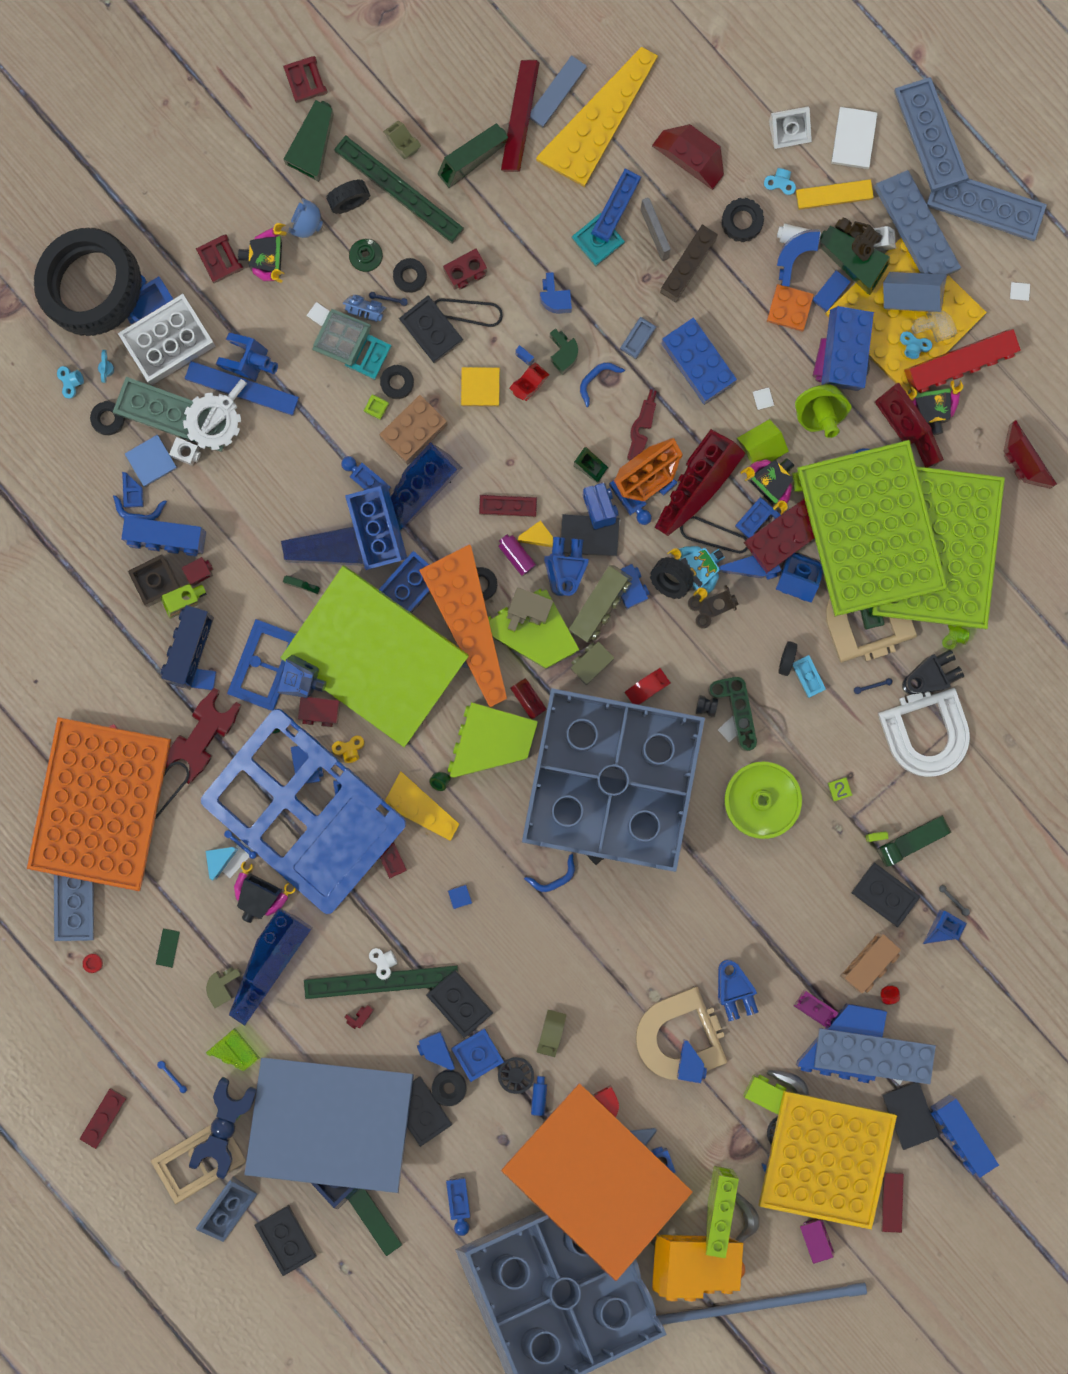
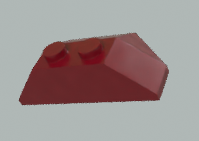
M691 124L663 130L652 144V147L712 190L724 176L721 146Z
M1017 420L1013 421L1009 425L1003 450L1006 461L1013 465L1015 468L1014 473L1019 480L1026 484L1051 489L1057 485L1056 481Z

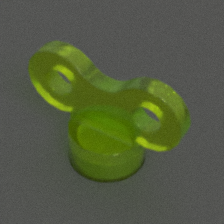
M948 625L949 634L942 640L943 646L948 650H952L956 647L957 643L966 645L969 640L970 630L961 628V626L953 627V625ZM948 640H952L951 645L947 644Z

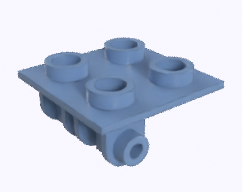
M359 295L349 296L343 302L348 313L358 315L359 312V317H361L363 311H365L364 318L366 319L369 313L368 319L375 322L382 321L383 314L381 313L386 309V307L382 306L381 302L374 300L368 302Z

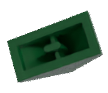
M587 447L583 448L573 465L597 483L608 469V466Z

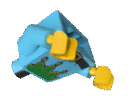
M699 546L674 548L667 552V554H673L675 559L680 560L690 568L694 575L692 587L695 592L693 595L699 594L701 596L699 602H702L714 590L719 579L718 572L720 571L717 563L725 558L720 549H717L709 554L706 548L701 549Z

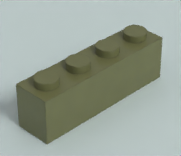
M609 565L568 630L586 642L597 640L601 634L600 628L610 620L611 611L613 608L616 609L621 603L620 597L623 592L626 593L632 585L630 581L633 577L615 565Z

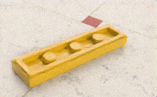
M871 179L798 189L795 191L798 210L873 200L874 198Z

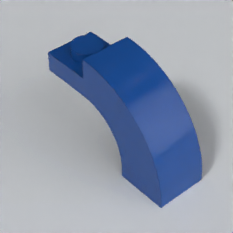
M820 229L802 231L791 237L784 244L777 259V266L784 267L779 272V280H782V286L790 287L792 266L795 259L801 253L818 251Z

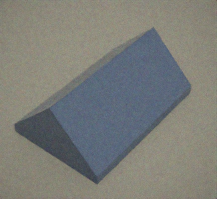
M889 272L883 282L884 309L941 312L947 275Z
M233 1176L196 1229L224 1242L257 1196V1193Z

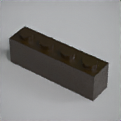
M703 224L701 225L661 287V294L675 303L677 302L717 240V233Z

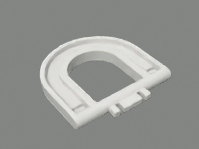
M955 688L933 695L930 692L924 693L925 697H923L922 693L906 696L908 703H906L903 697L899 699L900 706L878 713L894 759L908 772L924 777L939 776L954 769L964 758L969 746L970 733ZM937 703L948 733V740L945 748L939 754L924 756L916 752L912 747L901 715Z

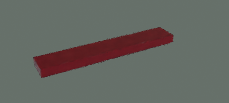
M537 60L520 61L507 133L508 139L505 144L501 170L504 172H520L540 64Z

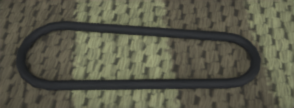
M444 298L437 299L434 302L435 304H437V302L439 301L490 305L496 307L500 312V318L494 324H486L445 315V317L448 319L458 320L462 322L487 327H494L498 325L503 318V312L501 308L494 303Z
M693 516L690 518L699 520L718 529L741 537L745 541L747 540V538L741 534L728 530L724 527H721L699 517ZM683 525L680 527L681 534L686 539L691 541H695L698 543L706 544L709 546H713L716 548H720L723 550L739 554L744 553L748 549L747 547H745V549L738 551L713 543L698 540L695 538H691L684 533Z
M173 762L170 765H168V767L165 770L164 777L170 769V767L178 764L185 768L187 774L184 782L179 786L175 793L170 797V799L156 814L155 820L163 812V810L167 807V805L172 801V799L177 795V793L182 789V787L186 784V782L189 779L188 767L182 762Z

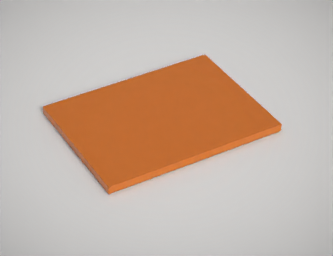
M58 717L27 869L141 891L171 739Z
M580 1083L577 1084L500 1170L615 1281L619 1279L693 1193L689 1187Z

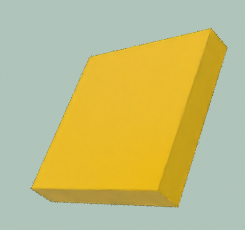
M462 367L461 406H499L500 368Z

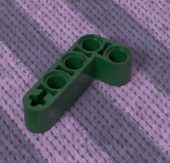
M740 677L714 681L708 688L709 695L716 699L729 697L738 745L743 751L753 750L757 745V738L745 681ZM733 681L741 683L740 691L732 689L731 684ZM716 684L720 685L723 689L720 695L715 694L712 690ZM737 700L744 701L745 708L743 710L736 708L735 702ZM741 718L748 720V728L743 729L739 726ZM751 731V734H747L748 740H752V744L749 745L750 748L747 745H743L746 737L745 734L741 736L740 732Z
M941 815L876 850L885 867H889L902 861L904 857L951 833V830L944 816Z

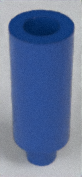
M537 1076V1083L533 1084L531 1115L545 1116L548 1085L545 1084V1076Z

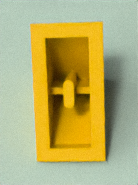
M541 520L518 537L519 543L553 547V537Z

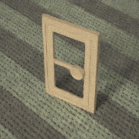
M211 1125L151 1160L175 1205L219 1179L216 1175L218 1167L207 1172L201 1162L200 1168L204 1175L179 1189L165 1165L187 1151L189 1157H192L195 1146L209 1138ZM233 1136L229 1138L228 1149L233 1158L228 1173L246 1163V1159Z

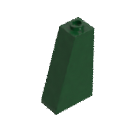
M315 100L283 160L285 165L319 182L334 113L329 103Z
M497 123L444 157L438 171V176L448 188H451L505 146L508 139L506 131L500 128Z
M829 226L828 230H824L820 236L821 249L867 294L871 295L890 264V256L874 249L869 259L862 261L852 250V243L855 238Z

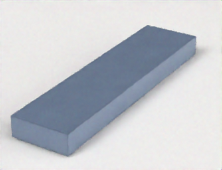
M571 55L531 110L530 119L544 128L584 73L587 66Z

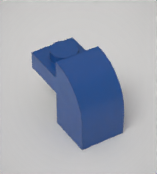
M546 273V279H542L543 291L547 290V292H540L542 305L552 313H571L570 290L555 291L554 273Z

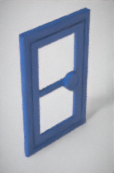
M255 619L227 694L273 711L280 696L278 690L285 661L282 660L279 668L261 662V659L258 656H253L262 633L288 642L287 647L296 634ZM249 665L252 667L263 666L277 672L267 698L241 688Z

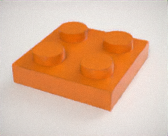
M777 284L767 322L803 332L814 294Z

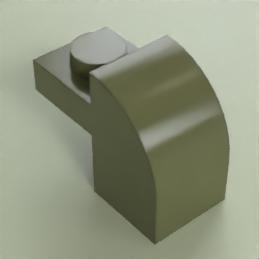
M396 121L383 131L403 159L414 155L419 147H421L419 141L411 136L405 125L400 121Z
M233 967L223 972V977L217 971L209 978L206 992L214 1008L234 998L226 984L242 975L239 968L235 970Z
M552 1010L547 1011L537 1053L552 1057L556 1056L567 1014Z

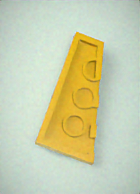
M400 771L385 802L402 816L451 841L459 823Z

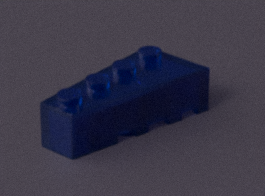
M354 527L281 541L286 562L365 566Z

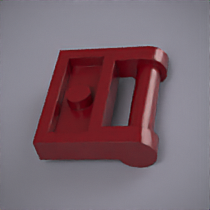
M315 56L283 66L296 103L328 93L319 74ZM307 66L310 68L316 88L312 90L304 67Z
M227 234L196 248L213 284L244 269L242 263L238 262L228 242ZM219 245H222L232 265L229 268L226 267L216 248Z

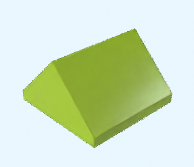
M770 419L737 438L751 463L766 459L773 461L789 452L782 432Z

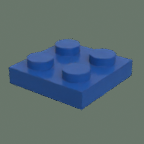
M485 1028L451 1048L470 1082L504 1063Z

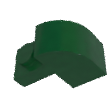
M555 328L550 332V338L560 350L550 357V361L564 375L577 361L578 345L574 338L567 342V336L562 331L558 332Z

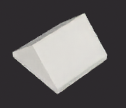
M809 106L771 113L769 126L774 149L812 142Z

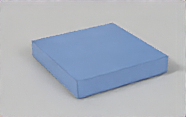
M158 435L125 453L144 487L177 469Z

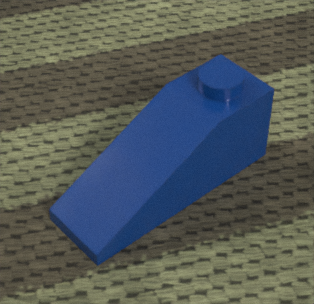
M754 556L719 566V572L755 578L766 577L767 580L778 577L777 573L781 571L780 565H777L766 573Z

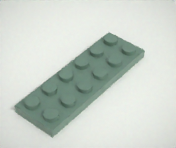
M129 377L125 378L113 410L114 414L191 441L187 436L189 434L188 429H184L183 420H186L187 415L184 413L186 408H190L193 404L192 400ZM211 408L201 412L198 418L200 429L207 419ZM226 419L212 429L208 435H216L223 431L226 426ZM224 445L219 446L220 449L216 451L222 452Z

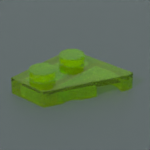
M236 1028L206 1052L207 1055L217 1057L222 1062L232 1064L235 1068L245 1071L260 1058Z

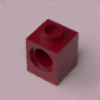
M203 557L182 567L185 576L192 586L213 576L211 571L214 569L210 561H205Z

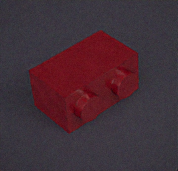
M300 697L298 720H302V724L314 725V722H321V726L333 727V724H338L340 701Z

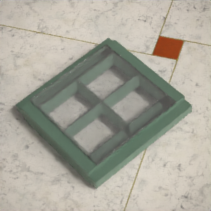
M331 309L313 344L312 350L352 366L370 332L371 325Z

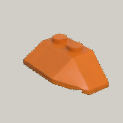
M674 438L648 447L619 469L614 482L622 497L645 501L674 479L679 460L683 455Z

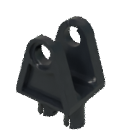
M949 649L938 656L933 654L925 658L904 678L902 682L904 692L912 695L942 691L950 688V683L964 678L963 672L955 675L962 671L959 666L945 674L941 667L956 660L955 655L946 658L953 654V651ZM912 679L917 682L916 689L911 686Z

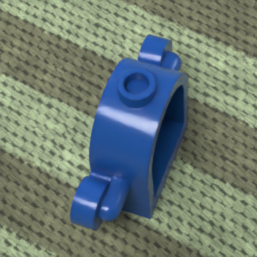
M141 275L142 287L139 300L133 312L127 318L131 325L173 300V297L159 276L147 283L145 277Z

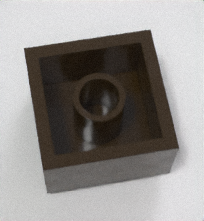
M163 554L128 571L146 607L162 601V595L181 588L167 558Z

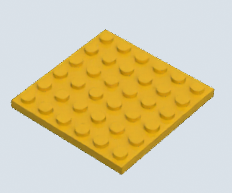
M900 238L895 243L896 249H890L885 253L890 256V264L871 295L867 294L855 283L825 315L829 318L830 310L837 306L874 312L869 358L896 384L899 382L902 388L908 392L910 386L904 369L946 354L987 312L949 275L946 278L941 312L884 309L883 282L889 272L920 273L905 243ZM907 331L912 333L917 339H929L932 342V348L929 352L921 351L917 359L908 358L904 354L907 345L900 342V336L903 332Z
M784 1091L758 1205L773 1210L872 1230L897 1115Z

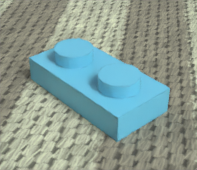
M809 655L793 663L792 667L808 698L826 690Z

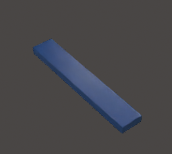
M192 361L189 364L185 376L187 381L229 394L240 379H242L247 384L238 394L237 398L291 416L294 415L299 400L297 396Z

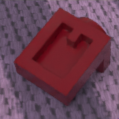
M369 1004L366 1008L362 1006L356 1014L358 1019L349 1013L346 1014L344 1017L347 1019L346 1023L354 1029L356 1027L362 1028L375 1008Z

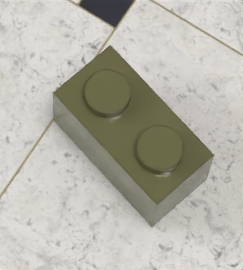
M599 641L596 644L592 642L585 649L587 653L582 658L578 655L571 662L573 665L571 670L585 685H588L614 660V657Z

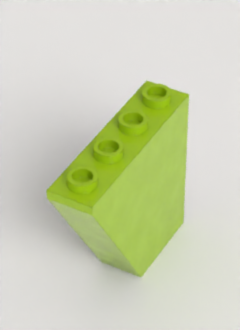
M542 589L533 592L552 600L547 590L542 591ZM554 602L545 624L536 625L529 622L530 618L527 617L523 624L518 623L515 632L508 629L511 619L507 618L508 607L498 611V616L494 618L488 617L492 637L544 669L579 652V648Z
M471 702L470 706H466L464 717H467L465 725L461 724L458 733L461 736L460 743L456 742L453 754H456L454 762L450 761L448 772L451 773L450 777L456 778L526 760L538 721Z
M713 1167L707 1203L706 1255L726 1258L739 1181L734 1170L730 1168Z

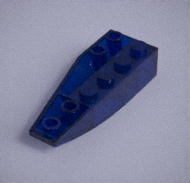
M281 908L277 910L256 941L229 1016L244 1026L247 1024L313 927Z

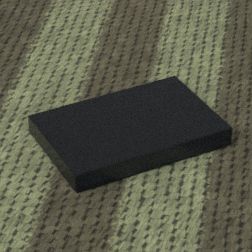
M429 295L399 318L433 363H436L464 341Z
M562 514L561 537L565 538L563 553L571 554V539L584 540L582 554L617 556L620 518H616V523L613 525L594 529L590 516Z
M875 862L871 864L851 892V894L897 928L920 899L918 894Z
M456 969L426 994L463 1038L468 1036L493 1014L490 1007Z
M419 1076L413 1080L407 1128L421 1147L453 1124L440 1104L434 1099L432 1092L422 1077Z
M914 1082L882 1094L888 1113L897 1115L894 1128L903 1150L940 1137L919 1083Z
M289 1205L254 1225L282 1276L317 1257Z

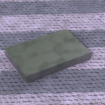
M645 198L642 200L640 210L659 256L664 261L669 258L671 248L650 198Z

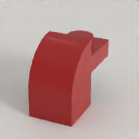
M535 362L527 368L521 378L516 380L509 389L513 391L517 398L527 401L542 386L550 374Z
M659 668L634 684L624 693L632 704L640 705L671 684L662 669Z
M610 1085L594 1093V1097L616 1118L619 1102Z

